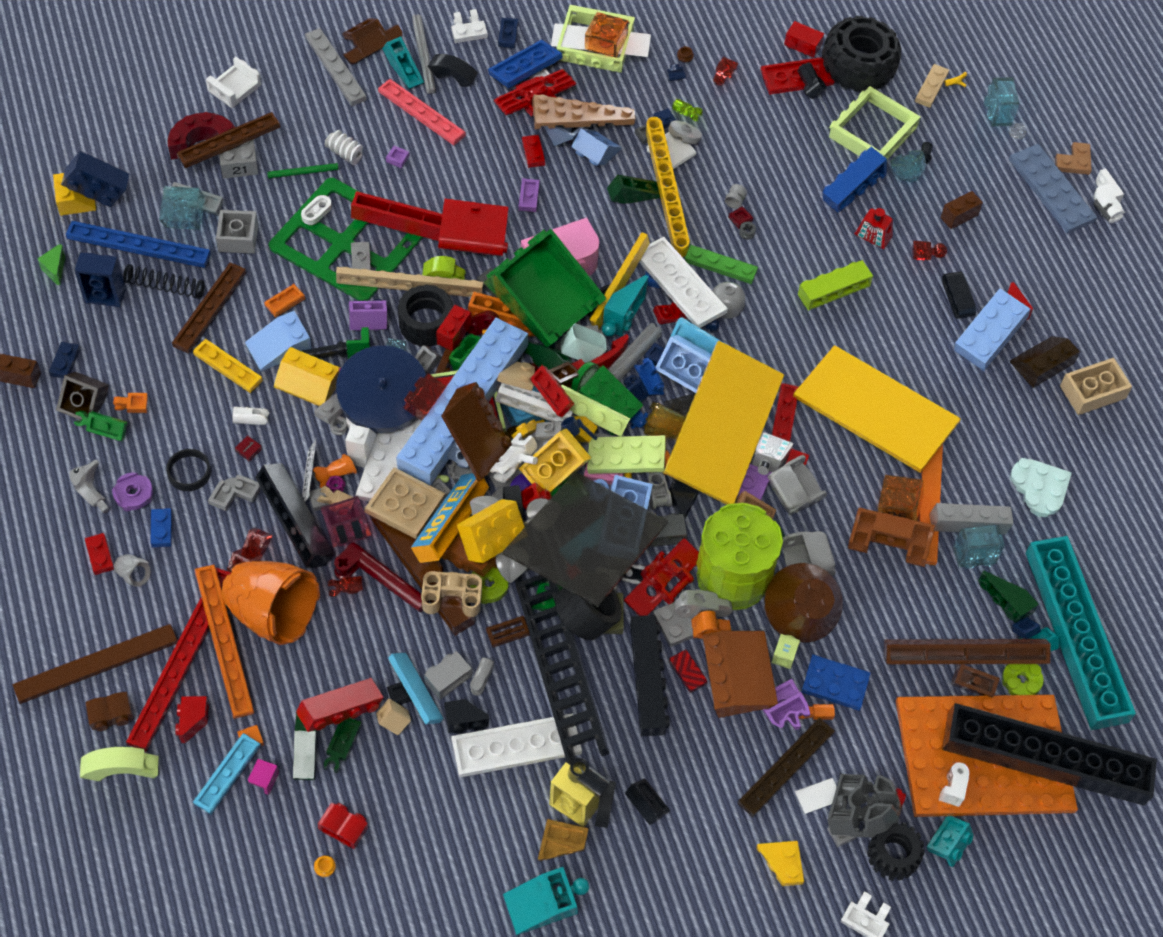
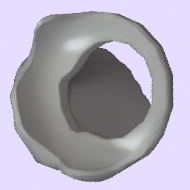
M121 555L114 563L115 572L120 577H123L127 584L132 586H142L150 577L149 562L142 558H137L135 555ZM136 566H143L145 569L144 578L138 582L134 581L131 573Z

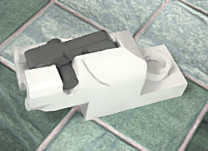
M1107 169L1100 170L1096 179L1098 188L1093 196L1095 200L1094 206L1109 223H1114L1123 217V213H1125L1120 203L1124 193Z

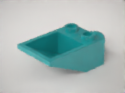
M644 275L612 294L604 307L602 332L605 336L616 334L622 337L625 331L628 332L630 330L632 320L646 298L649 276Z
M560 867L543 873L504 893L503 897L516 935L578 914V907L573 894L585 895L590 888L589 882L584 878H578L570 886L564 868ZM556 884L561 885V887H557V890L553 888ZM563 904L568 905L566 907L560 908Z

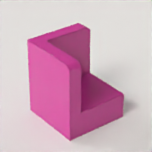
M257 759L248 782L263 788L264 793L269 795L279 775L278 766Z

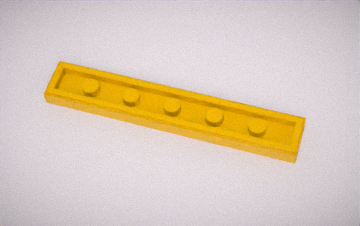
M642 232L604 294L607 299L597 306L591 316V325H598V330L603 324L605 305L612 294L625 287L650 245L648 234Z

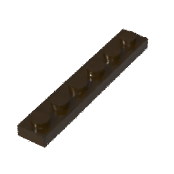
M819 717L738 800L737 804L750 816L754 817L833 736L835 730Z

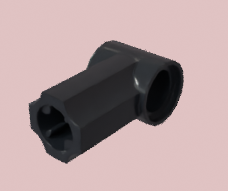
M810 62L799 67L797 71L805 84L804 90L811 99L827 89L824 81L818 77Z
M576 758L571 762L568 770L569 779L574 783H579L599 798L610 784V781L591 768L583 758ZM579 767L583 770L584 773L577 774L574 772L573 768Z

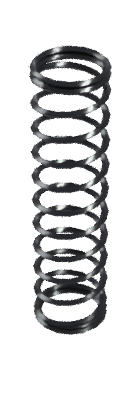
M127 264L124 269L123 281L127 284L130 283L132 285L136 282L137 286L143 284L146 288L150 285L151 289L157 287L159 291L164 288L165 292L171 290L173 294L178 291L179 295L185 293L187 297L192 294V297L201 299L204 293L205 282L201 279L197 282V285L196 279H193L191 293L187 295L186 290L189 284V277H186L184 291L180 293L181 275L178 277L177 290L173 292L172 287L175 281V274H172L170 288L166 290L167 272L164 274L163 287L159 289L158 284L161 278V271H158L156 285L152 287L153 269L150 271L149 284L147 286L144 285L147 268L143 270L141 284L137 283L140 274L139 266L136 268L135 281L133 283L130 282L133 276V265Z

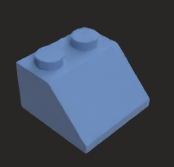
M580 129L571 146L576 150V154L582 157L586 156L589 158V162L596 166L606 165L622 148L596 130Z

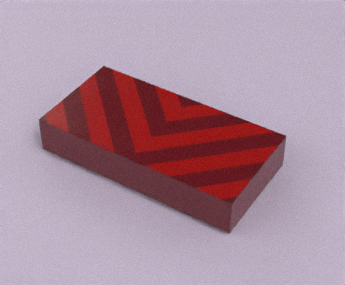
M686 649L669 658V663L689 693L707 685V679Z

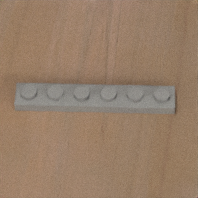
M321 28L305 33L306 40L349 104L354 106L366 101L365 93Z

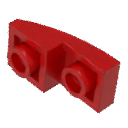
M674 302L671 305H657L653 309L659 324L677 322L681 317L687 319Z

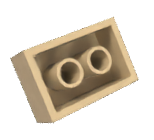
M1114 358L1067 373L1060 385L1078 415L1124 400L1132 389V385Z

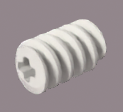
M341 130L329 134L325 140V147L340 155L347 162L356 165L360 161L363 145H358V142L353 141L351 137L347 138V134H342Z

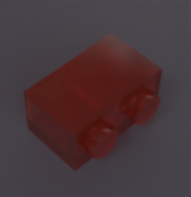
M429 373L424 378L420 376L414 385L417 387L414 392L410 391L404 399L406 404L403 408L421 421L446 388V385Z

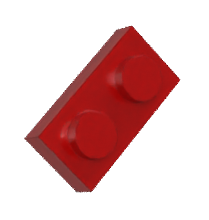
M539 135L522 137V145L528 168L545 166V158Z
M101 533L84 538L94 575L114 570L105 534Z

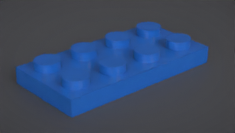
M541 39L489 68L488 72L494 79L510 88L562 59V53Z

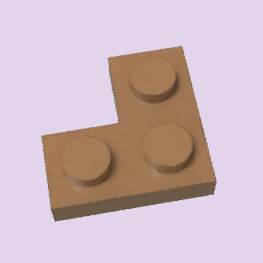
M1073 142L1071 146L1072 155L1056 154L1055 165L1061 172L1090 175V144Z

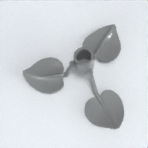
M480 496L472 499L469 502L472 516L496 503L499 499L492 496ZM542 498L531 501L526 509L529 520L523 522L524 526L532 522V527L537 532L549 530L559 518V504ZM514 545L496 555L497 568L502 577L509 583H512L523 574L529 564L527 553L521 548L514 549Z

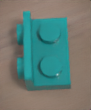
M947 816L927 845L928 852L946 859L948 865L954 867L956 862L962 858L963 851L967 845H970L973 841L974 834L970 823L953 816Z

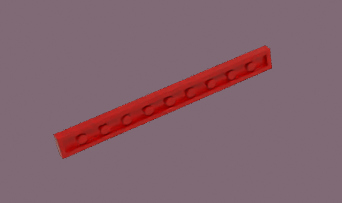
M216 567L222 590L223 581L231 572ZM202 598L197 603L126 741L127 745L144 749L145 752L147 751L209 630Z

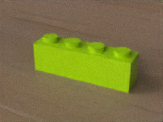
M863 260L852 262L848 266L836 268L832 272L821 274L812 280H805L799 286L798 296L809 311L870 287L873 275Z

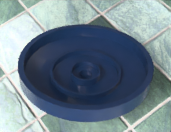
M372 346L355 353L342 366L336 383L337 399L342 412L353 424L370 428L377 433L393 432L410 425L422 413L428 399V380L424 368L410 353L392 346Z

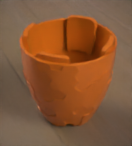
M249 561L236 564L231 570L232 573L224 579L221 590L223 601L232 614L252 632L278 645L293 643L303 636L306 626L314 613L316 602L320 599L319 583L316 581L317 578L314 573L283 562Z

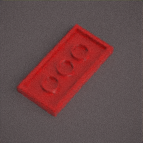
M822 57L765 65L760 68L769 95L804 90L805 84L797 70L802 64L808 62L812 64L818 77L824 81L826 86L834 85V80L831 79L830 73L827 74Z

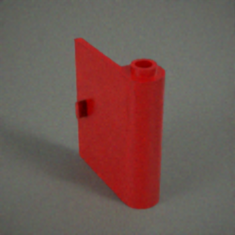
M444 198L438 248L503 257V253H507L508 243L505 242L508 207Z

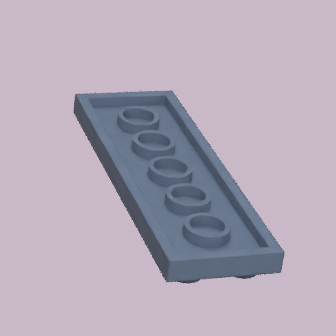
M1039 144L1010 155L1009 161L1067 234L1096 222L1097 216Z

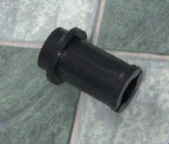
M924 142L921 152L918 154V160L922 164H927L931 161L933 145L930 142Z

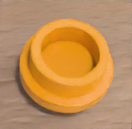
M321 856L314 863V870L320 877H329L336 869L335 861L330 856Z

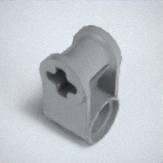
M651 472L647 483L653 484L649 499L651 509L654 510L656 507L661 506L671 507L672 497L665 475L662 472Z

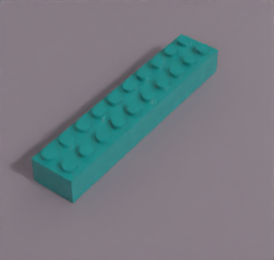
M1063 536L1031 542L1025 554L1054 632L1059 637V646L1090 729L1096 730L1129 723L1136 712L1069 537Z

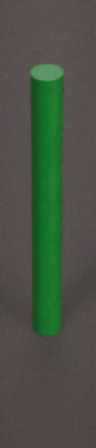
M332 163L268 171L267 174L268 179L334 171L338 170V164Z

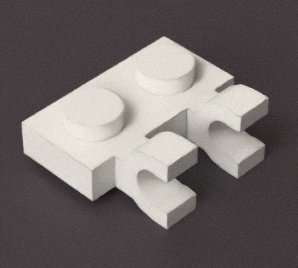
M476 9L470 10L471 23L462 24L460 12L454 13V26H451V31L455 43L488 38L485 23L478 20Z
M864 891L858 904L851 901L840 922L865 937H883L889 926V923L884 921L891 907L883 903L877 915L870 913L865 908L872 895Z

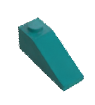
M400 36L386 42L382 49L390 65L406 87L411 89L424 83L402 37Z

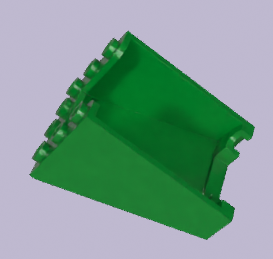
M543 229L527 242L529 244L528 247L525 249L520 247L515 251L513 259L507 258L486 275L488 279L484 281V284L548 347L557 341L573 324L577 323L607 298L552 229H549L547 232Z

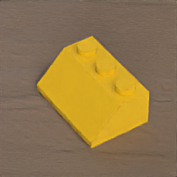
M290 347L280 362L274 388L321 406L332 396L336 389L340 367Z

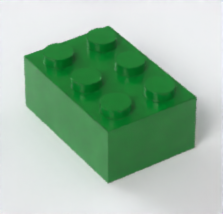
M604 366L595 371L577 391L630 419L643 406Z

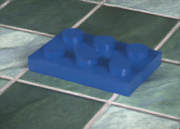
M812 654L801 693L860 711L871 672Z

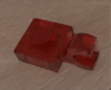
M362 576L345 577L342 580H329L328 586L336 587L335 590L329 591V596H337L340 591L343 593L347 592L348 594L363 591Z

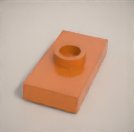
M293 284L265 301L264 305L276 318L305 300V295Z

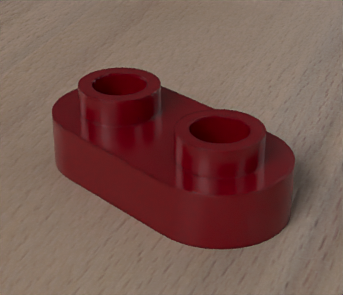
M491 310L471 316V326L467 332L474 335L482 334V330L488 329L495 318L499 319V316Z

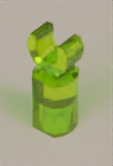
M678 98L672 105V110L687 117L690 116L693 121H698L699 116L696 114L702 116L703 113L701 108L692 107L691 104Z

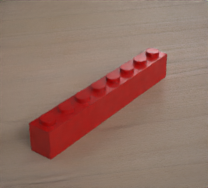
M356 191L351 204V218L439 241L441 213Z

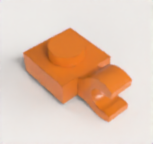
M128 393V397H114L113 404L115 405V410L120 411L127 408V413H147V393Z

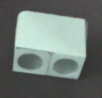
M576 323L572 325L561 340L562 354L577 360L582 359L584 363L601 356L607 350L606 338L603 334Z

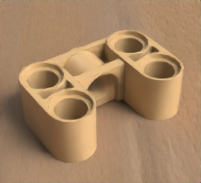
M435 571L426 573L423 578L421 596L423 611L427 614H435L440 609L441 597L455 596L462 599V610L466 616H477L481 608L482 579L476 574ZM431 582L437 583L436 585H429ZM470 585H476L477 587H476V588H470L469 586H470ZM429 600H434V601H435V602L432 603V604L427 603V601H429ZM468 603H474V604H476V605H474V606H468L467 604H468Z

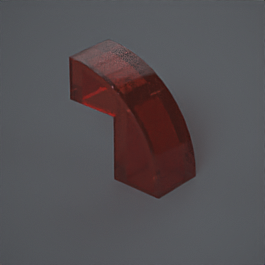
M256 527L248 530L243 548L232 552L227 570L232 572V568L239 563L260 561L270 543L272 535Z

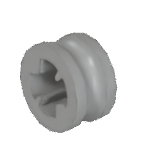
M338 416L330 423V429L334 435H343L347 431L345 418Z

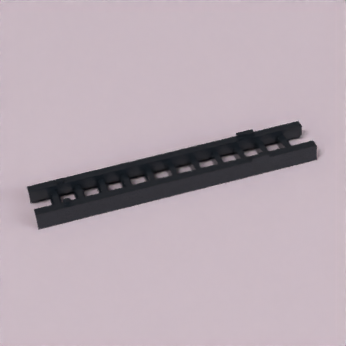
M542 539L537 544L541 556L530 559L525 571L544 565L545 573L524 580V576L521 574L514 581L566 762L570 765L576 759L573 747L596 739L601 756L608 755L610 752L575 636L566 627L557 611L556 595L561 589L548 547ZM549 582L550 590L529 597L527 589ZM552 598L554 599V607L534 614L533 605ZM557 615L559 616L560 624L539 631L538 622ZM564 632L566 641L544 648L543 639ZM569 649L571 658L549 665L547 657ZM574 666L575 675L554 682L552 674ZM576 685L580 686V693L559 700L557 692ZM585 702L586 711L567 718L564 717L563 710ZM587 721L591 722L592 729L570 736L568 728Z

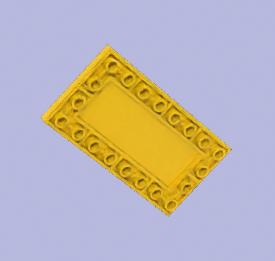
M717 341L663 473L726 505L734 504L784 374L721 341Z
M835 345L793 394V397H796L800 402L919 473L925 468L961 420L958 416Z

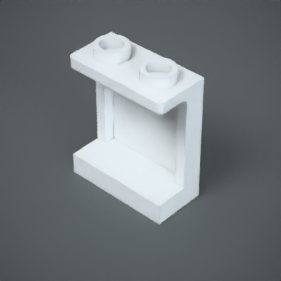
M237 57L233 58L234 65L217 79L211 75L206 78L208 91L231 108L261 86L260 73L248 66L244 60H240Z

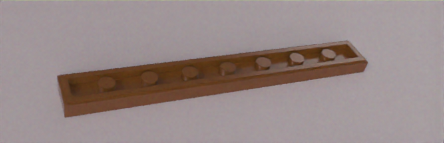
M168 624L12 685L19 704L173 646L177 644V639L171 624Z

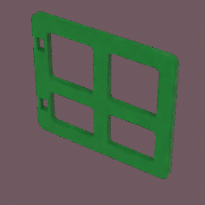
M328 178L269 241V249L354 299L369 301L379 288L336 283V272L329 269L342 253L347 252L352 255L351 243H354L356 237L369 223L355 219L343 233H338L320 222L308 225L302 221V210L317 196L324 195L328 197L331 193H336L350 202L353 201L357 190L335 178ZM299 228H304L332 244L319 260L314 261L286 245ZM407 233L385 258L370 251V266L376 268L375 271L393 273L424 237ZM409 241L411 245L408 248L403 247Z

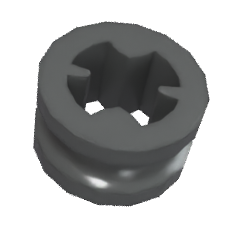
M751 222L742 223L739 235L746 240L752 239L755 236L756 226Z

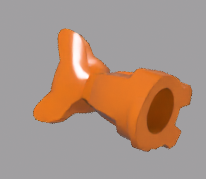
M343 454L340 459L331 462L327 467L318 466L313 468L315 478L320 482V488L326 486L331 476L357 473L353 461L346 454Z

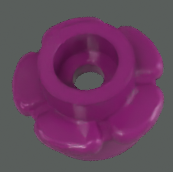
M332 476L328 479L326 486L333 493L336 490L343 492L345 481L339 476Z

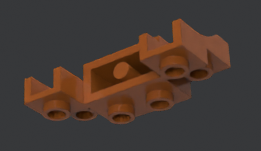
M858 508L848 549L867 553L872 541L908 550L906 563L925 567L935 525L893 516L888 513Z
M459 532L441 557L444 560H449L459 569L467 572L472 570L482 577L492 567L497 568L496 556L484 563L469 561Z

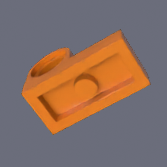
M714 611L700 612L691 619L694 638L703 639V634L731 631L730 620L717 619L716 612Z

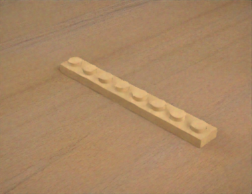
M337 267L336 283L406 291L419 285H434L445 290L449 295L472 297L473 292L482 294L483 282L476 280L450 279L439 276L431 277L420 274L411 275L349 267Z

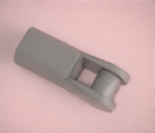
M488 658L481 659L470 683L473 695L479 696L483 693L486 682L494 668V661Z

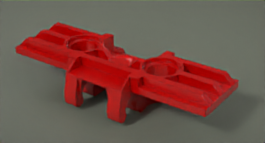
M561 69L545 77H534L518 84L515 90L494 99V102L506 116L525 108V111L530 116H533V95H546L556 98L555 94L575 86L576 82L564 69ZM546 84H553V86L548 87Z
M685 538L665 557H663L665 555L663 551L659 552L655 559L642 570L643 580L631 591L624 601L638 616H647L662 600L672 604L674 598L685 586L694 581L693 576L689 572L697 564L699 552ZM674 561H677L680 564V567H678ZM676 576L680 581L668 592L665 587ZM650 586L655 589V596L647 594V587Z

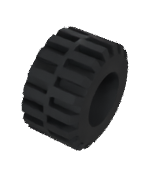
M899 822L894 823L887 831L875 835L868 845L867 857H871L869 863L875 866L873 870L876 873L878 871L881 872L880 876L883 878L889 876V880H894L897 877L898 881L903 880L904 876L908 878L917 870L925 853V849H922L924 841L919 840L921 835L919 832L915 834L914 827H906L907 823L903 822L902 825H899ZM897 843L901 845L906 851L907 858L895 859L891 857L885 849V844Z

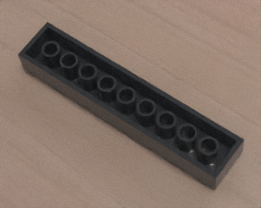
M957 703L948 712L942 750L1143 806L1154 797L1156 758Z

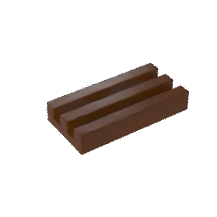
M524 616L485 628L492 648L530 636ZM522 623V625H520V626H517V627H514V628H509V629H506V630H504V631H502V632H499V633H496V634H492V632H495V631H498V630H501V629H505V628H508V627H511V626H514V625H517V624Z

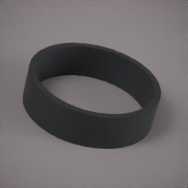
M184 449L176 452L170 457L166 466L170 483L181 491H194L203 487L211 475L208 458L202 452L195 449ZM184 457H197L207 464L204 476L190 484L175 481L170 476L171 468L175 462Z
M610 781V784L600 796L595 826L608 828L616 785L615 781Z

